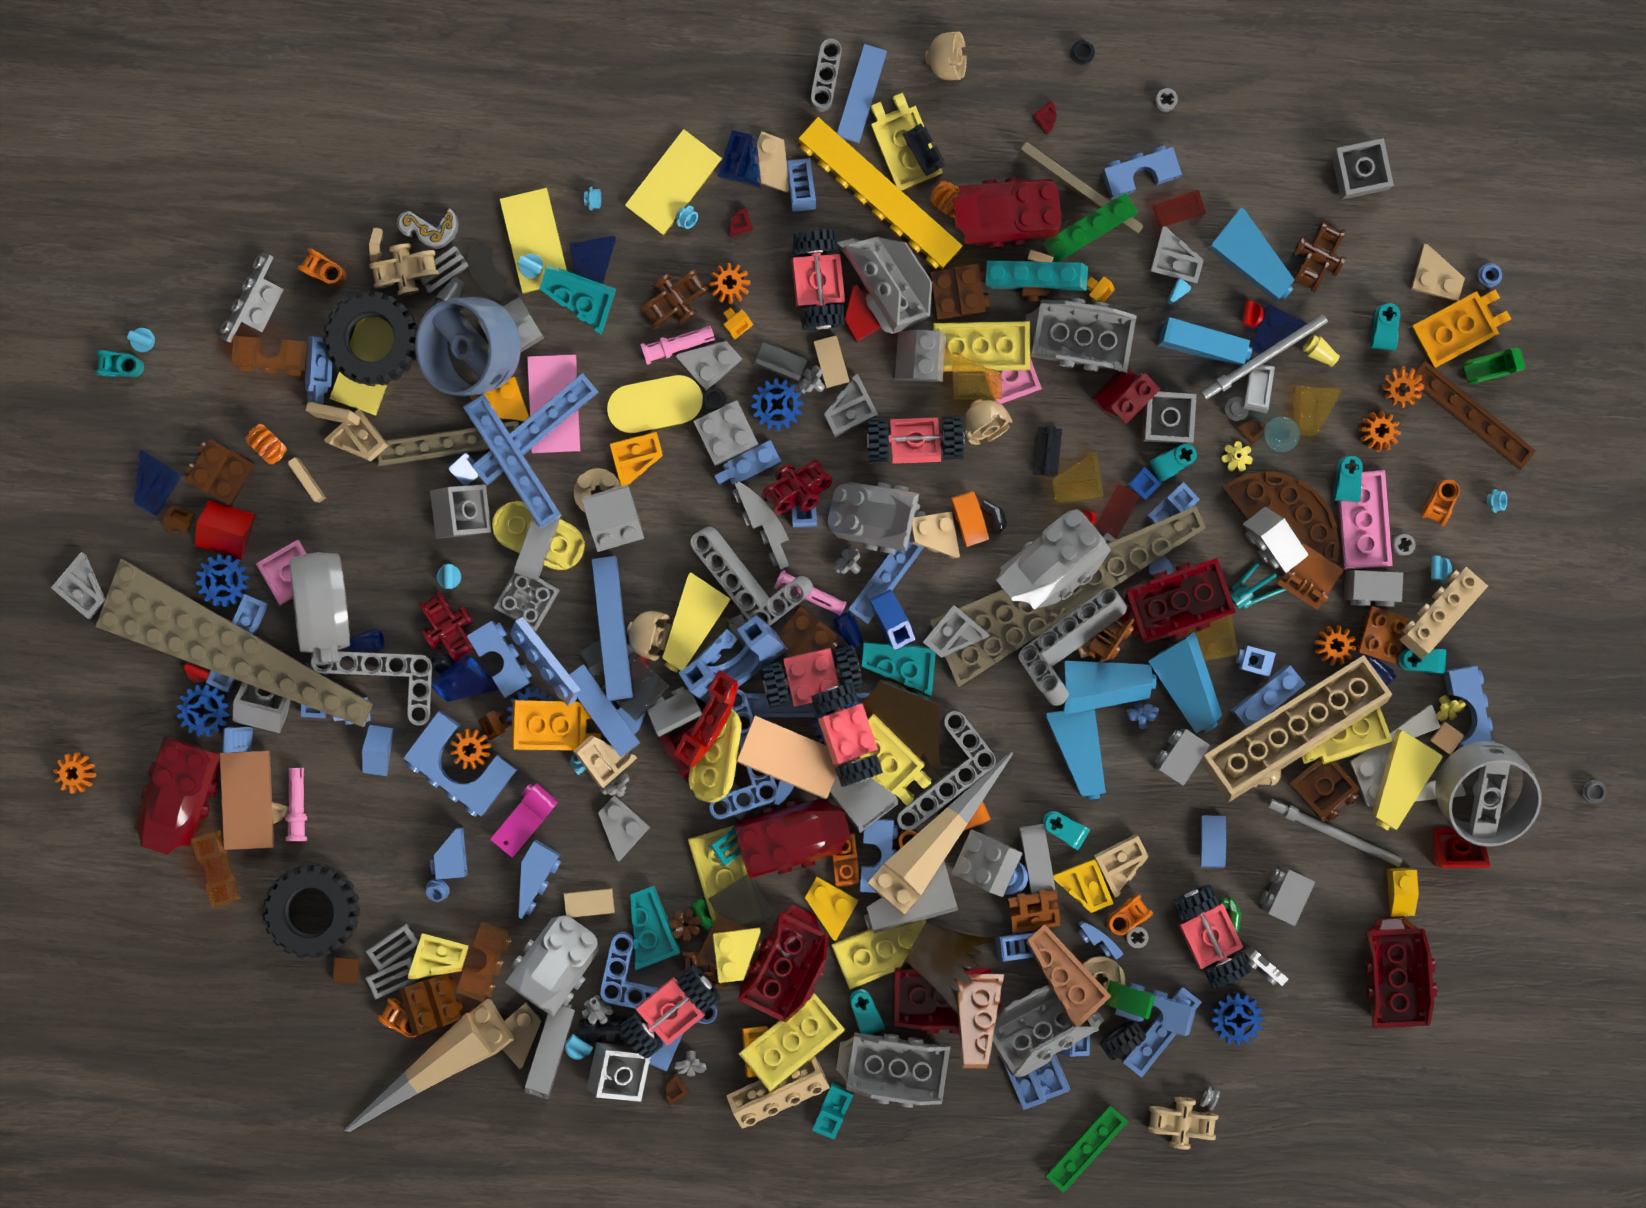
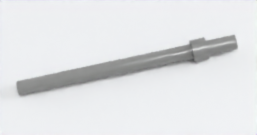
M1322 314L1227 376L1222 375L1217 378L1216 383L1201 392L1203 398L1207 400L1222 390L1224 392L1232 387V383L1328 323L1326 317Z
M1271 799L1268 804V808L1283 814L1286 819L1293 822L1297 820L1397 867L1402 863V858L1306 815L1293 805L1287 806L1274 799Z

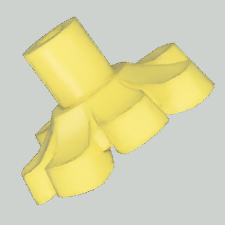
M1235 441L1234 447L1231 445L1224 447L1227 455L1221 456L1222 463H1229L1227 470L1233 472L1236 467L1239 472H1244L1246 470L1245 464H1252L1253 458L1248 456L1251 453L1249 446L1242 448V443Z
M1447 695L1440 697L1441 710L1436 714L1437 719L1445 721L1448 716L1450 720L1457 717L1456 712L1463 711L1466 703L1463 700L1450 701Z

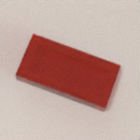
M1199 190L1152 206L1160 229H1162V226L1167 227L1206 213Z
M1118 484L1095 527L1117 538L1140 495Z

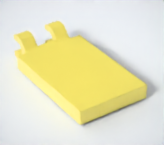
M900 93L893 97L898 110L885 115L881 102L871 105V110L877 121L872 123L871 127L894 184L902 191L941 175L943 172L940 168L926 176L908 147L902 134L920 123L923 127L924 125L916 106L909 108L903 93Z
M1380 707L1301 757L1303 763H1309L1321 758L1322 763L1326 764L1391 744L1393 740Z
M873 713L868 718V722L878 750L860 757L865 758L877 754L883 773L871 778L894 795L896 794L908 806L915 796L906 787L915 780L925 790L931 784L932 779L921 771L925 764Z

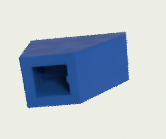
M891 589L869 599L882 635L894 650L915 640L909 620Z

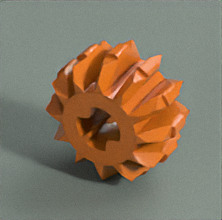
M941 181L932 191L930 200L945 215L947 214L951 218H955L953 198L959 194V188L950 182Z
M727 263L726 271L719 265L717 269L720 275L716 273L711 274V277L717 281L710 282L709 286L712 288L718 287L712 292L713 296L722 293L719 302L723 303L725 298L728 297V302L731 305L733 304L734 296L741 302L742 297L739 293L741 292L746 295L749 293L742 286L750 285V280H742L748 273L743 271L738 274L741 268L740 265L737 264L733 271L731 270V263ZM727 278H732L733 282H737L736 286L733 285V289H728L727 285H723L724 281L727 282Z
M1402 366L1401 373L1393 368L1391 371L1392 376H1385L1384 380L1387 383L1382 385V389L1388 391L1384 395L1385 399L1393 397L1391 404L1395 405L1397 401H1401L1400 406L1404 408L1406 401L1410 405H1414V398L1421 399L1422 394L1419 391L1424 389V384L1418 383L1422 380L1421 375L1413 377L1415 373L1414 368L1409 373H1406V367ZM1400 383H1406V391H1401Z
M1379 411L1378 415L1372 412L1369 414L1370 420L1367 418L1362 420L1366 427L1359 428V432L1365 433L1366 436L1361 437L1360 440L1361 442L1369 440L1366 448L1370 449L1375 444V451L1380 452L1382 447L1386 451L1389 450L1390 443L1397 444L1398 441L1393 435H1400L1401 431L1394 430V427L1398 426L1399 422L1391 423L1393 419L1392 414L1387 415L1385 418L1384 411ZM1381 426L1380 430L1384 429V434L1378 437L1379 433L1376 434L1375 429Z
M258 424L255 428L253 427L245 437L246 442L269 464L274 465L287 452L286 446L263 424Z
M1336 625L1334 631L1331 626H1326V633L1318 632L1322 641H1314V644L1321 645V648L1316 649L1315 653H1324L1320 659L1322 662L1327 661L1329 658V665L1334 666L1336 660L1339 665H1343V656L1346 659L1352 658L1348 650H1356L1355 646H1349L1350 642L1355 641V637L1346 638L1350 632L1349 629H1344L1341 632V626ZM1332 640L1339 641L1340 647H1336L1338 650L1331 649L1330 644H1334L1331 642Z
M465 729V737L461 733H457L456 737L460 743L451 741V745L457 747V750L450 751V755H459L454 760V763L458 764L464 760L462 768L466 769L470 762L473 770L477 769L476 760L480 765H485L486 762L481 756L488 758L491 756V753L484 751V749L491 747V743L484 745L482 743L487 739V735L485 734L478 738V729L474 730L472 737L469 729ZM473 743L475 745L473 748L477 750L468 755L466 753L468 750L465 751V746Z
M76 752L73 757L70 754H65V761L61 759L57 761L61 768L54 769L53 773L59 774L60 777L54 781L55 783L63 782L61 790H66L69 787L70 794H74L76 790L81 793L85 791V786L90 787L93 785L89 778L96 777V773L90 772V769L94 768L95 764L87 765L89 761L88 756L81 758L80 753ZM77 768L76 774L78 775V777L73 778L72 776L74 773L73 771H71V769Z

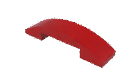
M718 670L708 689V692L712 695L690 735L684 734L673 754L689 767L695 766L707 753L722 731L732 710L737 694L738 682L722 670Z

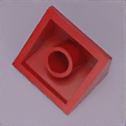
M209 500L197 521L195 546L225 556L231 555L235 559L242 560L256 514Z
M1453 828L1433 829V865L1440 868H1490L1486 846H1480L1467 841L1456 833Z

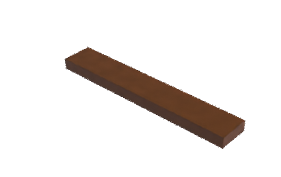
M1424 360L1416 368L1413 377L1417 375L1422 376V380L1418 382L1424 384L1422 392L1517 469L1520 470L1536 452L1534 448Z

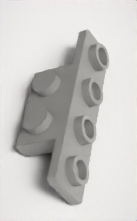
M263 252L261 256L259 255L253 263L254 270L251 276L247 277L242 285L243 292L240 298L234 301L229 320H226L220 329L221 339L231 343L241 322L263 332L284 290L263 279L274 258L273 256Z

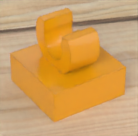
M1092 277L1087 281V289L1091 292L1089 296L1094 304L1095 302L1105 303L1115 290L1112 282L1106 277H1103L1100 282Z
M730 307L723 313L728 320L723 325L734 340L753 326L750 318L743 310L736 314Z

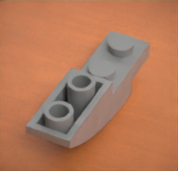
M740 482L735 483L737 489L732 491L737 503L742 502L746 511L742 512L746 525H752L753 529L763 526L764 530L760 531L765 545L770 543L773 552L769 553L773 566L779 565L780 570L789 567L781 544L789 541V538L777 516L750 488Z

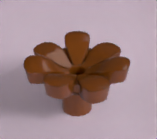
M687 909L685 914L681 911H676L674 914L676 920L669 922L671 928H676L673 936L679 938L683 935L684 941H690L691 934L699 935L700 929L696 925L701 923L700 917L693 918V911L691 909Z

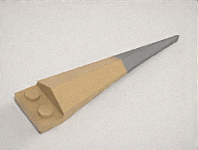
M1009 752L991 770L888 859L867 883L903 916L916 903L1008 763L1012 752Z
M486 999L471 1012L466 1013L462 1019L458 1020L347 1126L345 1131L350 1132L427 1088L498 1053L515 1040L492 1000Z

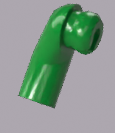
M1231 897L1228 899L1222 898L1220 904H1223L1226 911H1228L1229 918L1236 933H1238L1241 912L1237 903Z
M698 898L695 902H692L690 909L693 911V917H700L701 923L698 925L710 932L714 921L707 917L703 911L707 908L706 901Z

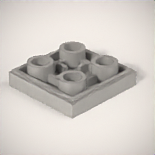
M513 573L494 608L514 620L523 617L536 632L560 590L540 578L536 581Z

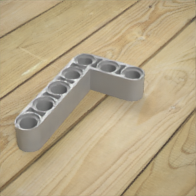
M705 527L691 537L690 542L693 550L748 621L757 615L770 626L812 593V582L807 577L799 576L769 598L715 528ZM702 536H704L707 539L708 544L704 542ZM717 555L722 558L723 563L718 560ZM732 574L737 577L738 582L733 579ZM795 586L800 588L802 594L796 591ZM747 593L751 595L753 601L748 599ZM778 599L783 601L784 607L779 604ZM762 613L767 616L768 620L763 618Z
M1106 588L1020 651V662L1052 705H1061L1067 700L1069 694L1067 688L1052 667L1125 614L1127 606L1114 588Z
M338 651L339 662L329 664L325 669H320L314 665L312 657V667L319 673L409 676L408 719L414 725H423L428 721L430 716L432 664L428 657L417 654ZM342 657H352L354 660L353 668L350 670L343 669L340 666ZM369 657H375L379 661V666L374 671L366 669L364 665L365 660ZM393 658H400L403 661V668L398 672H394L389 668V662ZM418 659H424L428 665L426 671L422 673L414 670V662ZM417 683H423L427 689L425 695L421 697L415 696L412 691ZM417 707L423 708L426 713L424 719L420 721L414 720L411 715L413 709Z
M958 711L947 712L943 718V724L968 758L898 812L897 822L904 830L915 829L995 765L996 760L993 752L965 716ZM952 715H958L961 719V724L957 728H951L948 725V719ZM967 734H973L976 738V742L972 747H965L963 744V738ZM982 753H987L990 756V763L986 766L978 764V756ZM963 768L971 770V778L967 781L960 780L958 776L959 771ZM943 783H950L952 785V792L948 796H943L939 792V788ZM931 798L933 800V807L926 811L921 809L920 803L922 799ZM910 812L914 815L915 819L911 825H904L901 822V817L904 813Z

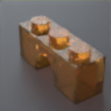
M233 336L231 365L238 367V371L253 372V368L262 369V373L277 374V370L286 371V375L301 376V372H306L308 342L282 340L281 350L278 355L266 358L262 352L261 339L257 337Z
M217 830L192 838L191 842L197 861L202 863L206 872L207 885H205L212 909L240 900L241 896L227 850H224L221 831Z
M485 921L480 924L473 947L481 949L486 954L487 964L482 969H473L467 966L462 973L456 990L457 993L482 1002L487 996H492L496 985L492 983L495 973L500 974L504 963L500 958L503 951H508L512 938L508 937L510 930Z

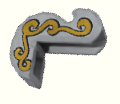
M451 209L447 211L438 228L433 227L410 211L400 214L397 219V226L402 234L412 238L413 233L416 232L419 240L428 248L433 249L446 247L455 238L459 227L458 218Z

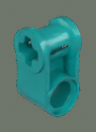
M1387 303L1375 310L1370 336V348L1396 350L1399 338L1400 310L1395 304ZM1387 309L1388 313L1392 314V317L1388 319L1382 315Z
M96 350L98 364L94 375L134 378L143 373L144 363L139 357L113 351ZM133 360L134 368L128 372L126 364L128 361Z
M1183 444L1149 461V464L1161 483L1179 473L1183 468L1191 465L1197 457V452L1192 445ZM1181 449L1185 452H1190L1191 455L1188 456V462L1186 459L1181 460L1179 458V455L1182 454Z
M1345 456L1338 461L1333 489L1334 501L1359 503L1362 492L1363 464L1358 457ZM1351 463L1355 467L1354 470L1349 471V469H1345V464Z
M1410 649L1403 650L1398 656V665L1406 671L1445 674L1446 649H1433L1423 659H1420ZM1408 657L1415 658V662H1408Z
M1057 811L1047 812L1042 819V824H1044L1047 831L1077 850L1080 849L1090 832L1089 828ZM1057 819L1060 823L1059 826L1052 827L1050 820Z
M865 989L853 991L850 995V1004L861 1034L872 1035L884 1030L885 1027L882 1019L875 1008L869 992ZM862 996L863 999H866L864 1006H860L857 1003L858 997Z

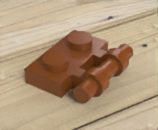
M1045 889L1039 890V893L1025 895V893L1017 894V897L1008 898L1010 908L1019 906V909L1010 910L1013 934L1038 930L1044 924L1048 928L1060 926L1057 902H1048L1058 900L1056 890L1046 891ZM1040 903V905L1027 907L1029 904Z

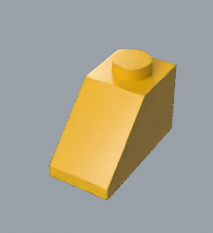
M1411 867L1387 869L1390 917L1414 916L1419 895L1417 870Z

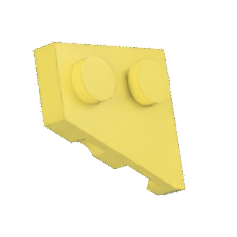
M760 928L713 933L719 983L744 980L760 935Z
M422 933L408 979L412 980L462 971L469 946Z

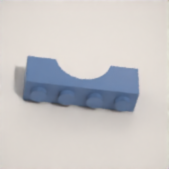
M1478 666L1445 671L1444 677L1448 695L1456 696L1463 700L1471 712L1470 729L1459 742L1458 749L1475 742H1494L1491 740L1490 732L1493 731L1492 721L1490 717H1487L1486 713L1488 699L1486 694H1483L1481 684L1484 683L1482 671L1478 670Z

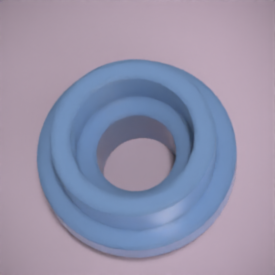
M1487 263L1479 269L1478 280L1485 287H1494L1500 283L1502 271L1496 264ZM1487 271L1493 274L1492 280L1486 278Z
M431 879L426 885V895L432 901L440 902L446 899L450 893L448 885L442 880Z

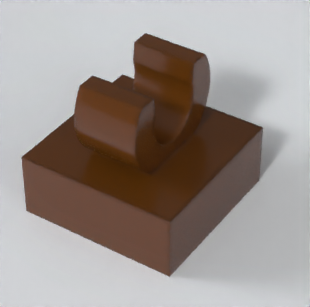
M172 505L163 516L162 524L167 526V533H171L173 528L179 529V536L182 537L193 522L195 512Z
M492 711L478 720L489 741L505 733V729L511 725L510 722L501 724L499 717L504 714V711L497 713Z

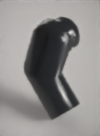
M985 499L980 509L991 516L993 522L990 527L994 533H1001L1007 526L1004 510Z

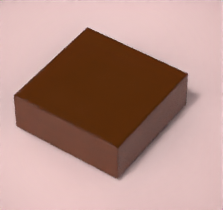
M335 957L333 982L357 984L360 958Z

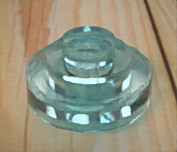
M1285 416L1271 419L1264 429L1266 444L1278 452H1286L1293 449L1300 438V430L1297 423Z

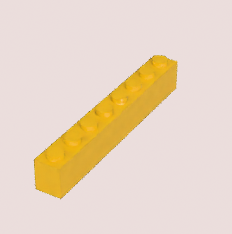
M819 117L800 136L799 143L801 146L799 148L807 156L813 155L819 160L817 164L826 173L831 171L836 175L837 178L835 180L844 189L849 187L854 191L855 194L853 196L862 205L867 203L872 207V214L880 221L885 219L890 223V230L898 237L903 235L909 240L908 246L916 253L921 251L927 256L926 262L934 269L939 267L943 270L962 248V245Z

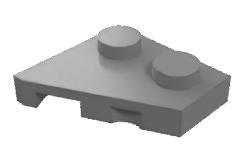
M1162 226L1150 271L1198 283L1204 260L1174 235L1170 229Z
M81 552L51 587L87 619H91L106 600L84 552Z
M953 605L923 643L942 658L988 638L989 634Z

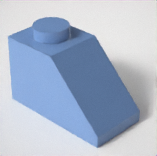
M458 827L435 853L434 860L430 861L431 873L435 874L436 880L460 878L468 875L463 827Z

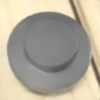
M1233 397L1226 402L1225 413L1229 419L1240 421L1248 415L1249 409L1243 408L1244 398Z
M1589 780L1582 787L1583 798L1591 804H1598L1606 797L1607 790L1601 781Z

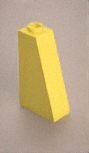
M691 572L687 577L663 654V659L666 660L664 665L675 673L687 667L731 601L729 597Z
M1397 729L1394 733L1371 816L1377 819L1375 823L1387 831L1389 828L1398 829L1443 757L1403 730Z

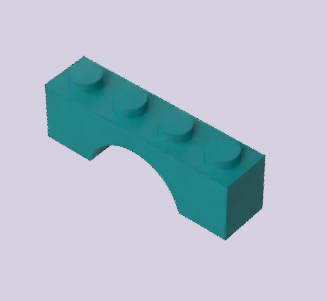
M987 261L985 285L993 289L1041 287L1067 291H1087L1088 266L1077 262Z

